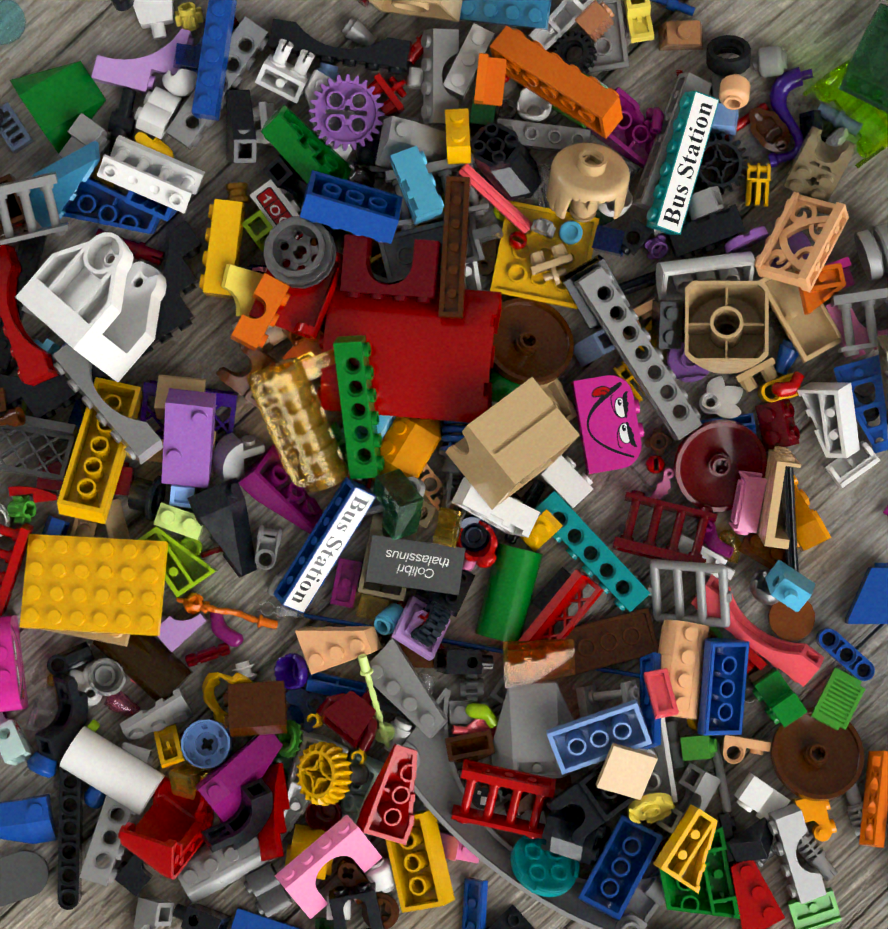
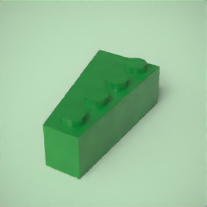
M284 104L265 122L261 130L265 139L277 149L307 184L312 170L344 180L348 179L352 166L329 145H325L322 139H318V135Z

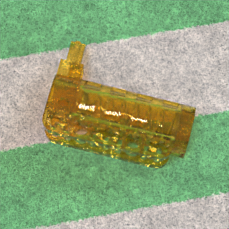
M334 349L318 356L309 352L299 358H289L253 373L248 381L284 470L296 486L305 487L308 492H318L331 488L345 480V477L349 475L344 458L311 381L323 375L321 369L335 363ZM267 398H271L274 401L268 402ZM279 423H281L280 428H281L282 432L284 433L283 435H280V434H281V431H280V429H279V427H278V425H277V424H279Z

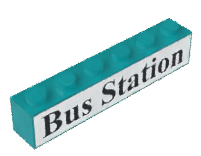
M698 91L685 92L679 102L680 111L673 123V135L666 147L667 156L660 168L661 176L653 192L654 201L647 213L648 221L646 227L669 235H681L719 99Z

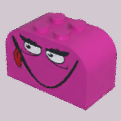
M613 375L573 381L571 385L575 409L578 415L577 420L587 475L623 469L632 465L640 455L641 437L644 436L642 422L638 423L637 414L640 413L638 399L634 400L629 384L622 378Z
M17 615L0 617V712L22 710L29 706Z

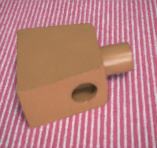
M699 20L666 21L658 27L659 51L703 50V26Z

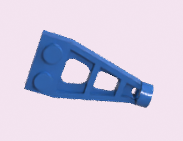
M879 355L834 367L837 382L851 383L856 419L869 439L873 452L878 453L888 450L887 411ZM871 382L875 386V400L869 404H862L857 399L854 388L857 385ZM876 407L880 414V424L871 427L865 419L864 411ZM879 437L884 439L883 441L876 442V439Z

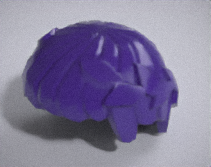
M289 653L284 657L278 658L274 667V675L276 681H284L286 689H300L308 680V667L301 655Z

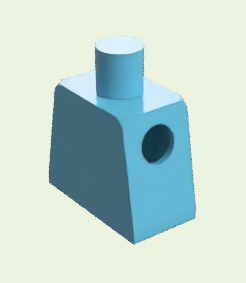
M780 560L777 561L765 577L770 594L796 612H799L811 597L815 587L813 581Z

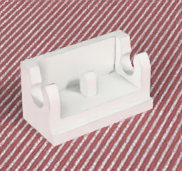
M860 441L859 451L848 458H837L824 467L839 488L845 487L880 461L867 442Z

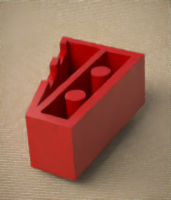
M754 860L732 861L729 863L734 895L737 898L740 919H738L740 929H767L785 919Z

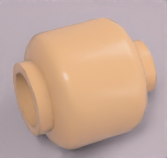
M739 74L726 76L720 83V102L731 110L744 107L750 97V82Z

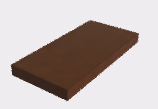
M648 607L575 626L561 643L570 677L639 659L653 652L658 653L659 650Z

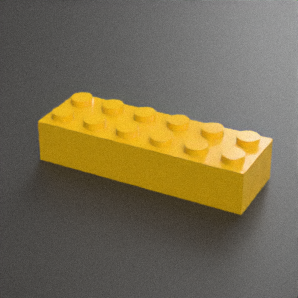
M96 377L93 385L102 400L121 415L137 420L143 400L141 387ZM86 407L57 500V506L61 515L105 524L126 457L124 450L126 446L122 442L118 444L110 434L112 430L108 425L103 426L95 416L98 413L93 408L89 410Z

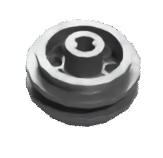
M293 216L280 221L271 229L265 240L263 256L268 270L276 279L289 285L291 288L306 289L319 284L329 275L335 264L336 246L333 236L321 223H312L304 218H300V216ZM303 234L300 240H296L295 236ZM314 238L318 239L316 246L311 245V241ZM286 243H288L289 248L283 251V248L285 247ZM290 260V266L287 268L283 267V262Z

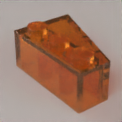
M574 639L503 642L505 688L575 675Z

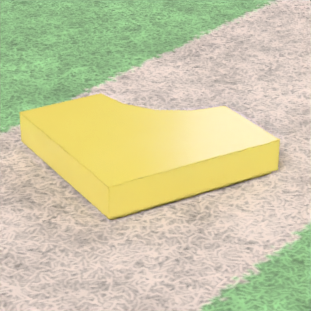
M226 264L221 287L229 291L233 296L236 304V316L241 317L243 314L251 319H256L249 316L255 301L253 293L264 274Z

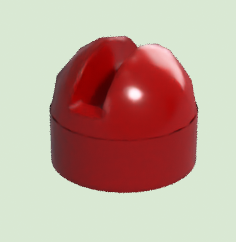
M521 231L511 233L508 240L510 247L514 250L523 249L527 244L526 235ZM513 236L522 239L524 241L523 244L513 240Z
M658 455L650 456L646 461L647 470L653 474L662 472L665 467L664 459ZM656 458L658 459V470H654L653 459Z

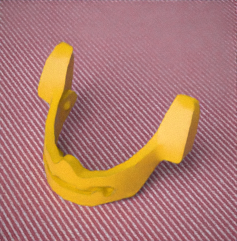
M213 672L207 674L202 685L203 701L214 712L213 716L217 722L224 723V715H228V713L219 706L214 695V688L220 684V678H223L230 684L253 683L248 677L240 673L230 676Z

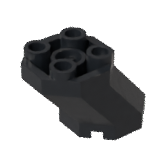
M488 123L485 127H481L470 141L474 162L492 183L494 188L507 200L512 202L517 201L520 197H524V199L531 198L541 185V178L536 161L518 140L516 132L502 124Z
M563 807L560 810H556L555 813L550 811L542 834V839L546 840V845L541 844V849L593 866L603 851L601 846L603 840L606 841L609 836L610 827L606 826V822H604L583 839L572 842L568 832L577 823L575 810Z

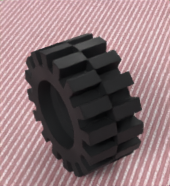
M570 31V35L564 33L563 39L560 37L557 39L558 45H553L555 51L552 52L557 53L565 63L569 65L574 64L581 72L585 71L587 74L590 72L588 68H593L595 65L593 60L597 61L595 45L582 32L576 34L574 31ZM574 46L581 47L583 50L581 59L576 62L568 61L566 57L568 50Z

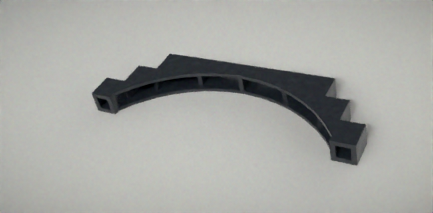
M187 221L182 222L166 233L170 238L168 257L163 276L166 278L167 288L160 303L155 340L141 355L142 357L154 350L152 346L159 341L161 344H164L173 337L172 333L180 329V331H183L193 324L191 320L195 318L180 294L184 293L187 295L197 288L195 284L199 281L184 258L188 257L191 259L201 252L199 248L203 245ZM92 363L93 384L96 377L107 380L111 379L110 376ZM0 374V388L5 389L8 409L18 407L22 404L20 400L23 399L36 418L49 420L56 415L55 410L61 406L64 409L76 402L74 398L81 394L79 391L75 393L67 383L69 379L65 374L62 376L58 374V376L35 386L25 384L20 380L19 376Z

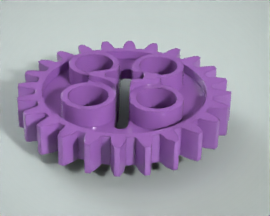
M346 74L344 81H342L340 75L336 76L335 83L331 78L327 79L328 87L321 83L319 86L322 92H313L317 100L309 101L315 107L308 110L309 113L314 114V117L309 119V122H316V126L312 131L320 130L321 132L317 138L321 139L325 136L327 138L325 145L330 144L332 141L334 142V149H337L342 144L343 151L347 150L349 144L353 150H356V143L364 147L365 138L370 142L373 141L370 134L371 132L379 134L375 126L383 125L378 120V117L385 115V113L378 111V108L382 107L384 103L376 102L381 95L372 94L375 87L366 88L368 80H364L360 84L359 76H356L351 81L349 74ZM331 94L340 96L341 103L338 107H333L329 103ZM355 95H361L364 99V105L361 108H356L353 105L352 100ZM345 106H348L349 111H366L367 115H350L345 119L343 114H326L325 111L327 109L344 110ZM332 117L340 121V127L336 131L331 130L328 126V121ZM355 118L363 122V129L359 132L353 130L351 125Z

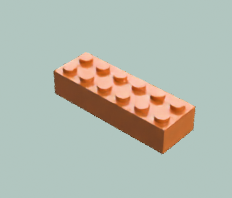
M506 26L490 45L493 58L507 60L505 75L603 138L607 139L623 119L619 94L612 88L606 89L593 76L587 77L574 64L569 65L565 63L557 53H550L538 41L527 39L520 30L516 28L513 30Z

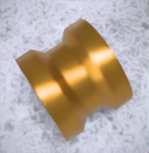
M248 183L225 184V189L228 191L226 200L243 203L250 202L246 192Z

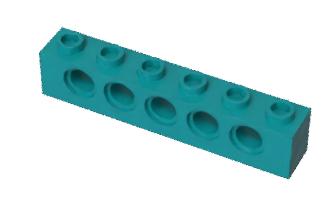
M555 490L535 508V510L540 512L539 516L546 509L552 515L555 512H561L564 515L565 521L562 524L563 526L552 537L558 543L563 541L568 546L565 551L574 560L579 558L585 564L581 568L590 577L595 575L600 580L598 585L604 589L606 594L611 592L616 600L613 602L622 612L625 609L631 612L651 594ZM577 529L580 532L581 537L578 542L572 543L569 541L568 532L570 530ZM593 546L596 549L597 554L594 559L588 560L585 558L584 550L586 547ZM609 563L612 566L610 576L604 577L600 574L602 564ZM621 580L628 583V590L623 594H619L616 591V584Z

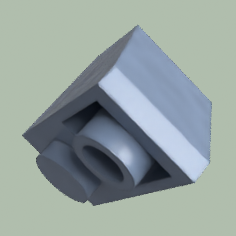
M601 329L576 343L573 353L582 368L614 351L616 348L605 331Z

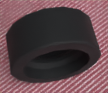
M723 35L712 39L708 43L706 64L713 73L720 76L740 75L749 68L751 47L743 38L734 35ZM723 53H734L736 55H739V57L729 59L722 58L717 55Z

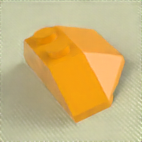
M396 416L382 440V446L379 447L380 456H384L385 468L381 471L378 478H372V480L380 485H384L407 477L418 478L441 440L440 420Z

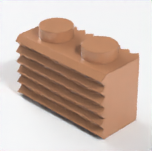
M594 0L575 21L594 42H597V38H601V35H604V32H607L608 29H611V25H614L612 18L615 15L603 1L599 4Z

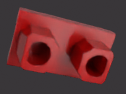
M378 73L374 76V81L367 88L374 86L373 95L384 93L388 98L384 105L380 107L385 116H390L395 112L400 114L405 109L395 93L397 92L401 98H404L407 93L403 87L407 82L405 79L398 82L392 76L388 79L393 86L390 88L381 74Z

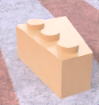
M305 626L295 630L311 675L357 659L361 654L368 655L382 648L374 626Z

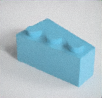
M414 146L390 155V163L414 225L441 216L444 203L440 194L438 195L435 189L436 183L432 173H429L425 166L427 159L423 150L419 152L418 147Z

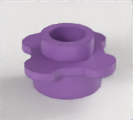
M663 234L645 241L644 247L648 250L647 257L649 259H660L667 254L669 247L665 243L666 237Z

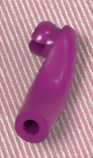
M709 520L704 537L707 548L721 556L730 558L734 548L719 539L715 523Z
M210 612L213 634L231 647L241 645L244 640L243 635L230 628L226 624L223 615Z

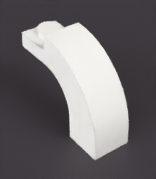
M563 0L549 16L548 29H535L528 35V38L531 41H538L548 51L557 42L559 37L562 39L564 37L563 34L568 33L577 24L575 19L594 0Z

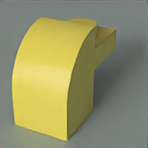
M624 0L625 17L631 43L654 40L650 0Z

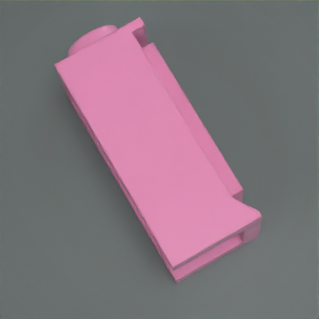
M739 471L741 479H738L730 518L732 522L728 524L735 533L748 535L749 532L757 533L767 479L762 478V473Z

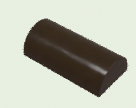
M130 635L127 647L96 640L93 641V644L109 659L117 661L123 668L124 673L155 702L161 698L169 699L173 695V691L178 689L193 673L155 636Z

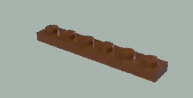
M446 176L439 318L463 319L470 177Z

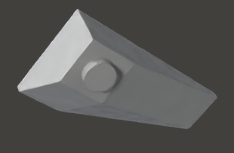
M395 116L383 120L375 165L393 169L389 160L390 155L414 146L418 147L419 152L423 150L427 163L447 159L446 132Z

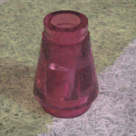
M122 691L108 696L104 703L108 710L127 717L138 713L141 708Z

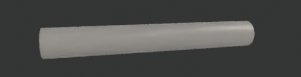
M717 742L718 751L715 752L713 762L716 777L721 779L718 789L723 813L731 812L732 808L720 744Z

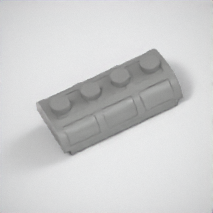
M257 834L250 842L236 850L229 845L212 853L207 844H204L198 848L177 877L191 902L196 903L273 860L261 861Z

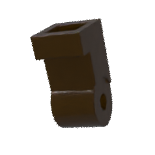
M497 239L482 242L485 260L477 261L479 275L486 276L494 270Z

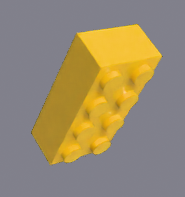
M214 199V204L209 206L208 218L212 222L211 228L207 227L205 241H207L209 246L208 251L204 250L202 260L206 270L205 274H201L199 288L203 290L206 296L234 299L229 291L221 287L226 264L239 265L243 225L241 223L244 222L246 210L243 202Z
M429 809L413 812L414 825L406 845L385 839L402 913L440 907L455 900L437 818Z

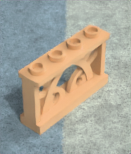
M794 191L791 198L787 199L781 217L776 219L771 236L769 235L766 238L763 251L755 259V268L758 276L801 287V290L810 292L849 219L846 205L839 202L834 204L811 198ZM801 208L812 211V217L810 218L807 217L805 211H803L801 217H797ZM817 212L828 214L830 216H817ZM815 227H817V231L822 229L820 234L814 233ZM809 228L810 236L815 242L814 246L804 247L793 254L788 244V238ZM809 254L807 259H803L802 255ZM775 257L780 258L779 261L775 262L776 265H781L785 263L786 260L788 261L781 268L771 267V264ZM793 267L799 274L789 272L788 270Z

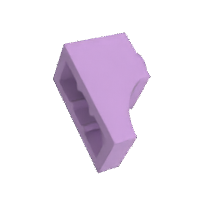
M203 613L188 620L176 619L173 615L167 618L164 615L161 617L160 636L157 637L173 652L208 619Z

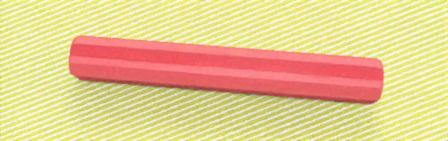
M469 164L461 167L459 175L461 177H470V185L523 233L530 230L532 222Z

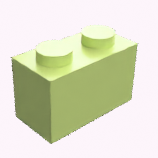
M164 502L160 503L153 525L196 540H200L205 526H201L198 523L194 513L170 506Z

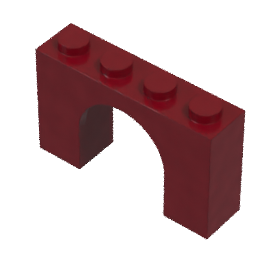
M345 234L340 291L347 293L346 297L361 298V294L370 295V299L384 300V296H391L393 301L407 302V298H416L418 303H430V299L437 300L442 243L435 240L414 239L413 263L409 274L399 283L385 285L379 283L371 271L372 238Z

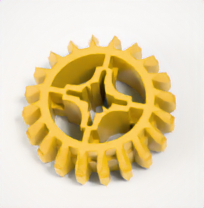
M319 742L309 745V748L303 750L304 755L298 757L301 763L296 765L299 772L295 776L299 777V782L296 785L302 787L300 793L305 795V800H309L315 805L329 806V804H336L339 800L345 798V793L350 791L348 784L352 783V781L349 779V776L353 772L349 770L351 762L346 761L348 754L342 753L343 748L333 743Z

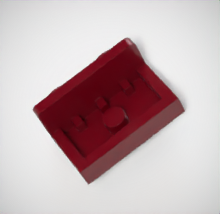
M789 399L755 406L765 452L768 449L774 450L775 446L788 447L799 444L800 432L795 425L793 417L795 411Z

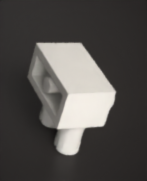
M280 39L274 55L270 54L264 61L255 83L297 104L312 75L307 71L315 55L310 52L306 58L308 50L302 49L294 66L286 62L294 46L293 43L289 41L285 47L287 40Z

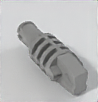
M855 783L845 794L849 803L847 811L855 835L859 836L863 800L857 783Z
M809 832L805 833L798 842V852L809 865L817 868L826 881L832 879V875L835 876L838 871L825 858V851Z

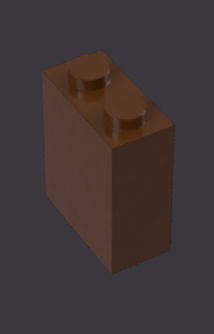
M284 681L228 684V693H224V707H228V715H224L225 729H229L231 737L287 733L286 688Z

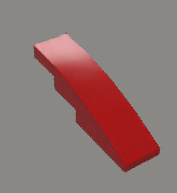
M283 763L270 765L262 776V779L273 793V808L267 823L258 833L261 861L284 857L280 834L287 833L284 811L290 809Z

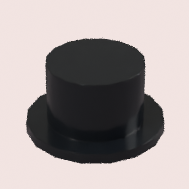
M159 475L153 481L137 477L129 491V508L145 512V517L149 521L155 520L160 503L165 498L166 484L161 483L162 476Z

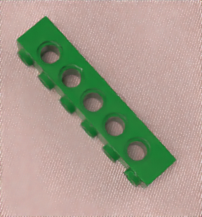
M366 335L337 337L333 347L350 479L378 478L381 471L385 468V460L383 455L380 456L379 447L382 446L381 433L377 432L379 412L375 411L374 407L377 395L376 389L372 388L371 379L374 378L373 366L369 365L368 358L371 356V346L369 342H366ZM349 358H356L360 365H352ZM352 381H359L362 384V388H356ZM355 404H362L365 407V411H359ZM358 426H364L368 433H361ZM365 448L369 450L371 455H364L361 452V449Z

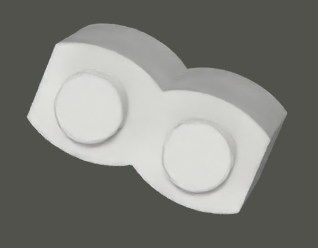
M157 86L153 92L148 91L143 102L145 104L144 107L139 106L134 116V119L137 120L135 128L162 139L179 110L182 98Z

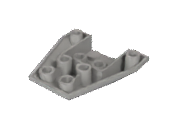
M557 681L509 683L493 738L495 754L491 755L492 765L549 778H563L577 771L574 770L562 775L546 734L547 729L574 720Z

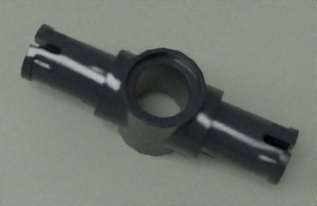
M123 88L119 108H116V111L111 113L108 132H111L110 136H112L108 156L111 155L118 135L128 138L133 134L136 123L133 116L134 112H132L136 91Z

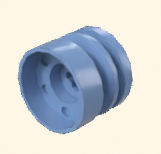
M210 719L198 720L184 731L181 739V750L185 759L193 766L201 769L216 768L230 757L233 750V738L230 735L229 729H225L222 723ZM205 738L214 741L212 743V750L203 748L205 745L203 740Z

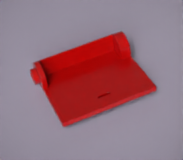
M286 243L285 247L283 248V251L289 248L288 243ZM336 252L333 268L329 275L319 284L306 289L289 287L288 293L291 296L285 307L280 305L276 312L280 315L275 324L276 327L310 340H316L342 273V254ZM290 260L283 262V267L287 268L290 266ZM267 268L266 274L274 277ZM255 299L249 316L257 319L264 315L265 308L260 301Z

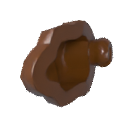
M758 107L751 109L749 119L751 123L750 132L759 140L764 148L770 151H786L790 144V133L786 124L781 121L774 111H766Z

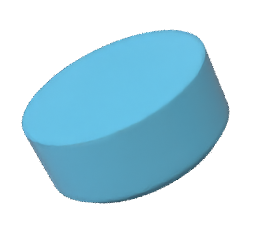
M575 221L565 222L559 230L560 239L568 245L578 243L583 235L582 227Z

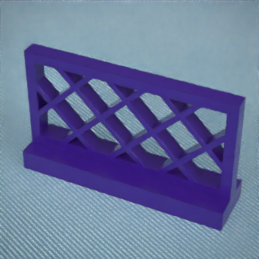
M147 379L143 387L144 395L140 421L146 422L153 417L161 427L155 433L160 439H164V434L159 433L162 430L164 431V425L157 419L156 413L148 405L149 396L156 397L158 381ZM205 388V392L217 393L216 410L221 406L231 407L230 417L224 422L215 413V418L220 425L214 428V431L222 427L227 434L233 433L239 393ZM147 410H148V412H149L151 415L146 418V414H147ZM228 421H229V429L225 426V424H226Z

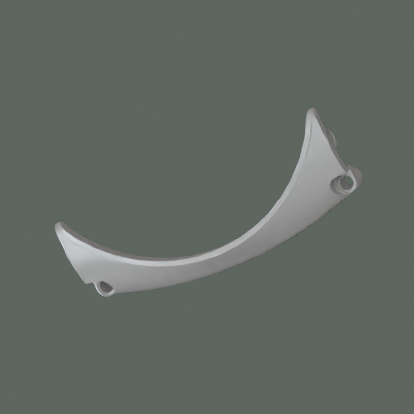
M447 688L435 700L446 718L451 692ZM448 721L433 738L427 737L417 726L414 728L402 745L417 750V772L414 792L438 821L470 852L530 897L591 929H626L628 926L645 929L647 927L648 921L659 905L662 906L665 903L660 874L641 879L620 921L595 910L578 899L588 878L578 877L574 885L566 893L556 897H544L527 890L517 880L512 871L510 857L513 847L497 834L493 828L471 823L462 824L451 819L453 804L461 806L465 788L460 780L455 763L448 760L445 738H449ZM471 801L470 808L477 809Z

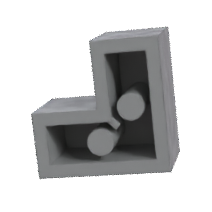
M81 113L68 130L72 137L58 155L64 158L93 141L98 142L99 153H105L110 147L112 137L102 127Z

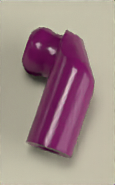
M659 107L647 108L646 119L652 120L650 132L660 134L662 132L664 114Z

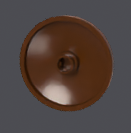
M514 298L502 303L498 332L494 334L493 346H495L493 368L504 378L520 385L531 377L539 385H544L557 379L568 367L574 352L573 335L566 320L557 310L543 302L525 298Z
M815 707L806 708L808 711L806 714L785 728L781 724L777 728L771 743L772 765L781 783L795 795L811 801L832 800L846 793L859 779L864 765L863 744L858 732L850 722L846 730L839 728L836 731L811 717Z

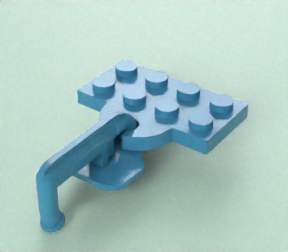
M463 0L459 20L547 30L552 0Z

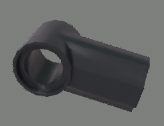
M87 641L50 657L47 662V669L53 675L59 672L66 673L95 659ZM60 658L64 661L65 666L62 671H55L52 668L54 659Z

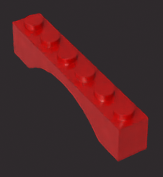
M4 244L0 245V317L4 323L3 332L10 341V352L13 359L17 361L19 367L17 372L20 380L25 384L35 386L58 376V373L53 367L54 362L51 354L31 339L20 320L15 297L21 266L14 247Z

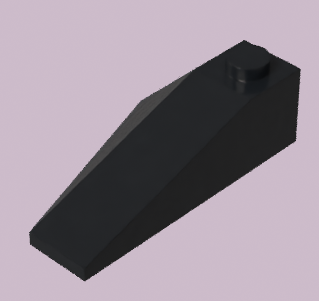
M237 478L188 497L187 499L196 520L201 526L205 525L211 533L209 538L212 542H217L222 548L223 557L237 576L240 578L256 571L257 566L246 500Z

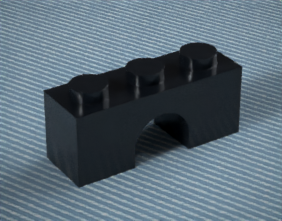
M130 851V854L133 855L128 863L123 860L118 866V875L115 880L133 895L137 896L153 875L145 869L144 861Z

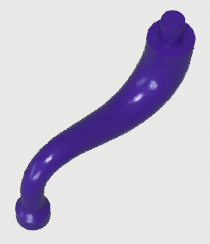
M799 67L793 68L776 78L771 86L769 98L772 110L786 124L789 133L795 141V147L791 151L781 154H768L771 168L777 167L779 163L795 159L804 141L800 128L788 110L787 96L794 88L803 86V80L814 78L812 69L800 71Z

